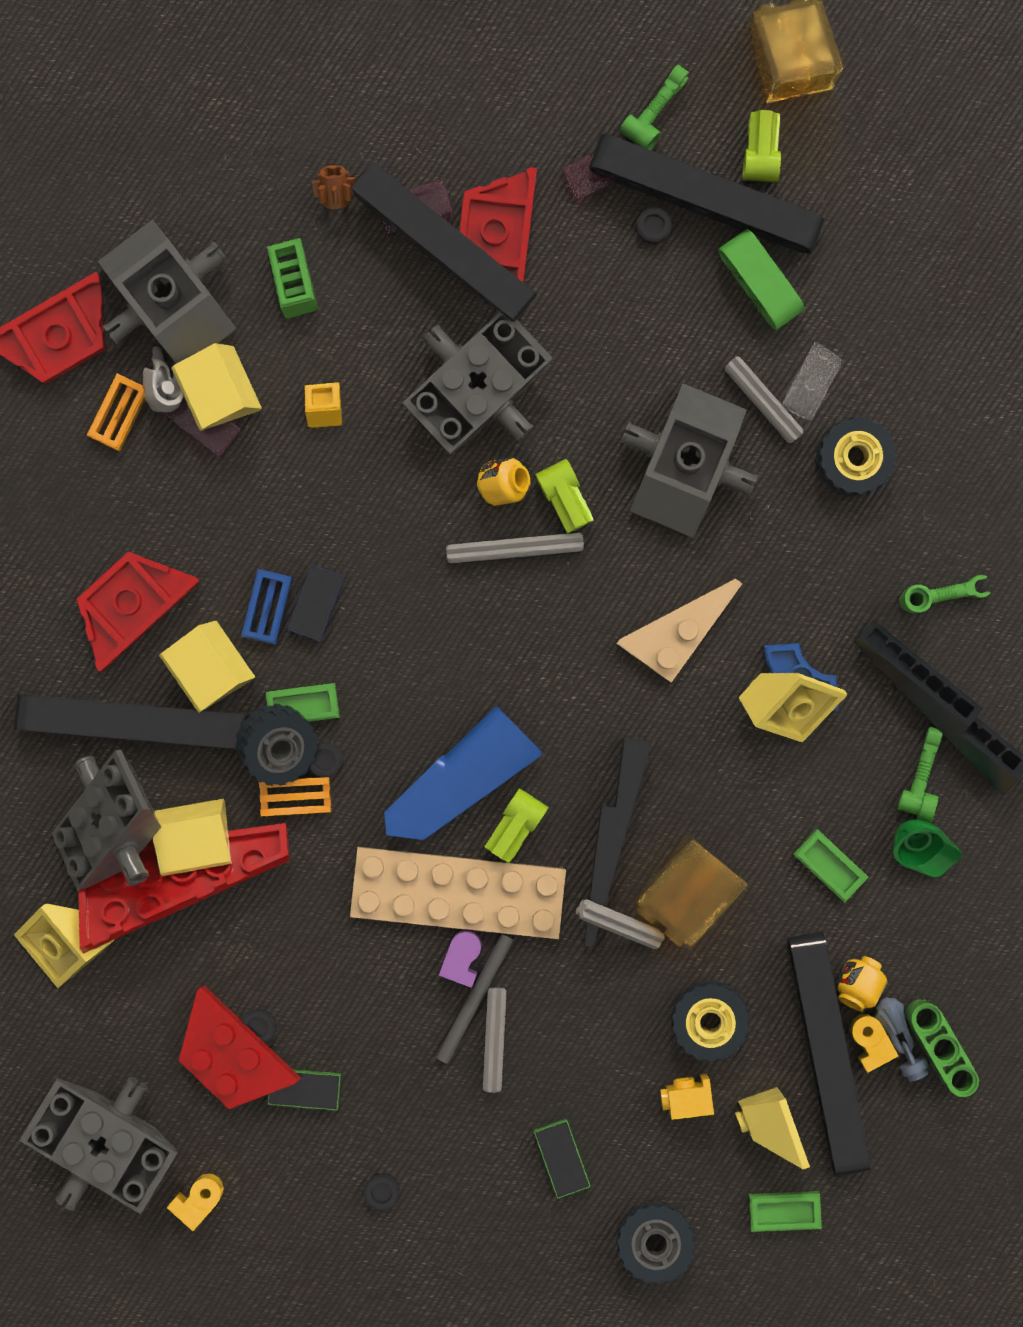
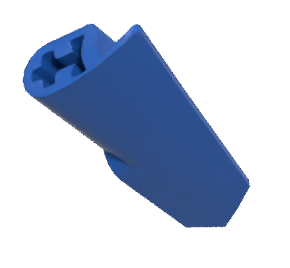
M495 706L446 755L443 754L384 812L386 835L425 840L539 758L542 752Z

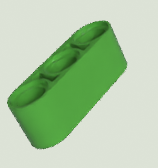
M745 229L718 248V253L724 264L766 322L774 330H778L805 311L804 304L796 291L749 229Z
M918 999L913 1001L906 1009L905 1017L907 1023L942 1084L958 1097L972 1095L979 1086L978 1075L942 1012L937 1006L926 1000ZM925 1008L930 1009L932 1013L931 1021L927 1025L919 1026L916 1021L918 1012ZM942 1039L948 1040L950 1044L948 1052L943 1056H936L934 1053L936 1043ZM965 1070L967 1073L966 1082L962 1086L954 1087L952 1084L953 1075L957 1071Z

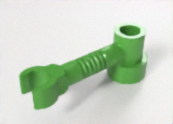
M677 65L664 82L663 87L653 98V101L647 106V109L642 112L638 119L629 115L621 125L619 132L634 144L652 150L658 142L661 132L652 126L651 123L673 95H676L689 79L687 77L689 72L680 65Z
M978 575L969 579L968 582L929 590L923 585L910 586L901 594L899 605L904 611L917 614L928 610L932 603L968 596L980 599L988 596L991 592L979 593L976 591L975 583L987 578V576ZM911 595L915 597V606L910 602Z
M928 727L919 759L920 762L917 766L918 769L916 770L911 790L902 791L897 810L917 815V819L930 823L934 817L939 797L926 793L925 789L943 734L939 729Z

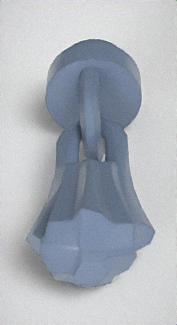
M885 997L881 999L876 1007L877 1011L874 1017L887 1031L896 1050L899 1053L905 1054L907 1061L899 1066L903 1077H907L912 1082L927 1076L929 1064L925 1056L914 1058L911 1052L914 1045L905 1021L903 1003L895 998ZM903 1032L907 1043L902 1041L900 1045L896 1035Z

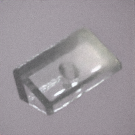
M815 341L781 405L792 413L811 422L843 360Z

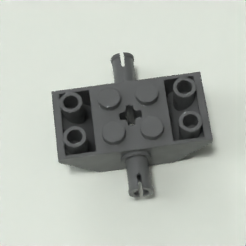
M152 219L98 261L128 302V308L108 324H105L103 326L115 343L118 344L120 340L140 325L143 327L147 326L176 364L214 343H221L238 329L202 282L205 275L228 259L213 241L210 246L190 261L188 259L184 260ZM163 287L170 290V294L165 298L161 297L162 294L160 292Z
M501 312L464 346L460 347L450 339L439 325L431 329L433 331L432 334L440 342L430 332L422 340L443 361L442 366L403 401V405L450 455L476 437L493 420L497 419L515 437L517 442L524 438V433L516 424L526 434L534 426L513 406V403L553 360L552 356L518 320L513 322ZM473 378H484L485 388L483 390L479 387L471 389Z
M683 383L662 433L658 432L657 435L628 422L620 443L644 451L651 458L629 512L694 538L717 486L723 484L750 496L758 475L729 464L730 461L728 460L747 409ZM688 451L695 453L693 459L698 461V464L685 465L684 460L680 458V454L686 455Z
M115 750L100 770L93 756L81 758L74 765V769L83 784L84 791L52 832L55 845L58 847L67 866L68 874L71 876L77 891L84 888L87 889L123 871L129 886L140 884L146 880V877H149V873L145 869L139 854L161 828L156 814L134 768L121 750Z
M128 1077L115 1102H112L94 1090L58 1078L56 1079L19 1141L70 1171V1177L59 1195L55 1198L59 1205L62 1206L69 1195L72 1194L65 1208L75 1211L77 1204L90 1184L139 1214L143 1212L179 1152L154 1126L132 1114L142 1096L148 1090L147 1085L143 1082L137 1086L132 1094V1090L139 1080ZM100 1137L106 1139V1148L104 1149L100 1148L96 1142Z

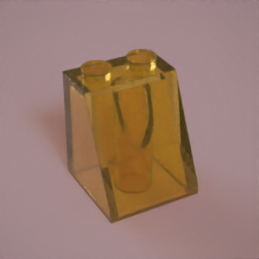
M792 0L789 5L779 7L775 3L762 5L752 12L749 25L766 103L834 89L843 70V64L822 0Z
M687 836L635 899L636 903L641 906L637 912L651 924H654L656 920L661 922L668 928L664 934L679 947L685 942L692 948L749 884L693 838Z

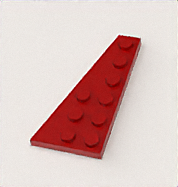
M286 823L228 831L232 864L166 876L160 874L154 842L150 841L139 854L145 869L149 873V877H146L145 881L129 886L123 871L87 889L84 888L78 891L80 950L84 954L290 861Z

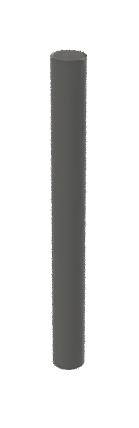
M503 933L500 935L436 1056L440 1061L448 1064L512 945L513 938Z

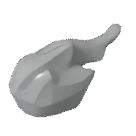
M154 346L151 358L153 370L146 367L143 370V396L152 411L172 412L179 408L184 395L174 374L171 379L170 369L164 360L162 348Z

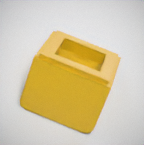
M339 382L305 385V413L308 427L342 425Z

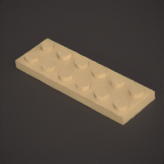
M357 847L350 917L559 939L566 869Z

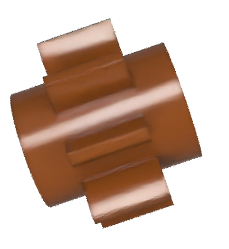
M338 165L326 166L317 174L318 180L312 181L314 197H319L320 204H323L326 208L341 209L346 207L349 201H352L351 194L354 193L351 187L356 183L355 177H350L349 171H346L344 167Z

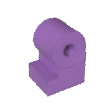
M462 930L454 935L439 976L472 988L477 971L470 969L469 966L479 956L481 950V940L475 932Z

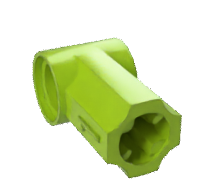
M759 110L750 113L748 147L745 149L743 160V181L778 183L781 166V151H778L779 113L771 110Z
M567 459L535 474L547 501H551L567 534L594 521L586 501L578 489L580 485Z
M519 788L503 812L504 817L484 847L499 858L510 863L529 832L532 833L537 827L548 806Z

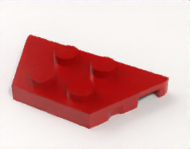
M534 167L528 168L526 172L506 179V177L495 180L490 185L478 186L464 191L460 232L523 283L537 168Z
M97 272L89 275L1 326L0 355L44 384H48L105 351L102 279Z
M127 552L77 598L80 613L85 621L88 641L91 642L97 670L104 672L201 581L192 575Z
M205 985L197 990L179 1062L228 1109L294 1085L301 1079L290 1066Z

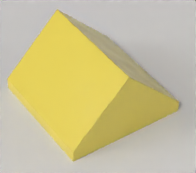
M214 343L171 367L200 431L262 409L234 346Z
M216 620L198 625L159 655L198 713L255 678Z
M224 799L155 811L161 828L153 837V842L162 876L232 864Z

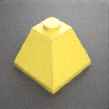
M761 673L739 696V699L755 727L803 742L847 696V693L843 689L799 673Z
M44 904L14 934L57 988L61 987L114 941L112 940L83 954L79 944V910L51 904Z
M778 1087L738 1101L741 1111L735 1114L742 1133L749 1131L753 1141L801 1169L810 1167L786 1098Z

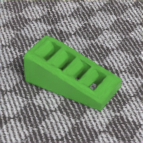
M301 238L268 246L267 249L280 308L285 318L317 311L318 304ZM297 254L296 259L281 263L278 261L279 258ZM300 268L298 272L282 276V272ZM300 282H303L304 284L294 288L285 289V286Z

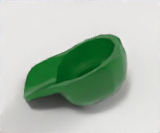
M919 819L908 820L899 825L895 832L892 844L894 858L906 868L931 877H939L962 858L961 850L939 827L930 822Z

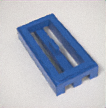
M261 569L257 570L241 634L242 637L274 645L277 644L292 577ZM264 578H268L270 582L257 633L251 632ZM280 581L283 584L270 636L264 635L277 582Z

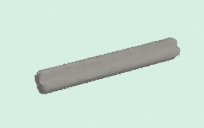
M569 533L451 544L446 547V554L449 563L579 552L584 549L582 533Z

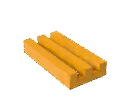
M117 373L87 436L120 452L145 402L143 385ZM122 384H124L127 388L104 435H101L99 431ZM136 390L138 391V393L130 407V410L115 440L113 441L111 440V438L118 426V423L134 391Z
M330 777L297 779L281 786L278 784L270 786L266 785L265 782H259L261 816L332 812ZM323 785L322 792L268 795V788ZM308 799H323L324 805L269 808V802Z

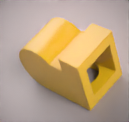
M860 1014L852 1019L849 1024V1033L852 1039L861 1045L865 1053L857 1058L867 1073L898 1057L883 1026L876 1018L868 1014Z
M214 1174L201 1175L193 1184L188 1198L179 1192L167 1206V1209L194 1231L219 1202L224 1191L223 1183Z

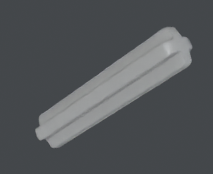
M740 357L733 358L725 366L727 374L788 443H793L803 434V429Z
M582 900L580 906L576 909V914L580 916L581 920L652 949L659 948L661 942L664 941V934L659 929L590 900Z
M497 987L489 988L487 995L483 1090L490 1093L500 1092L502 1089L507 991L504 988Z

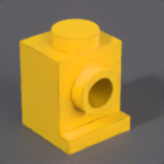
M700 1074V1082H695L693 1077L678 1078L673 1080L674 1085H668L666 1089H660L662 1110H669L672 1120L714 1115L710 1079L707 1074Z

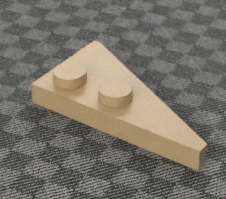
M734 579L619 639L617 645L671 683L741 587L742 583Z

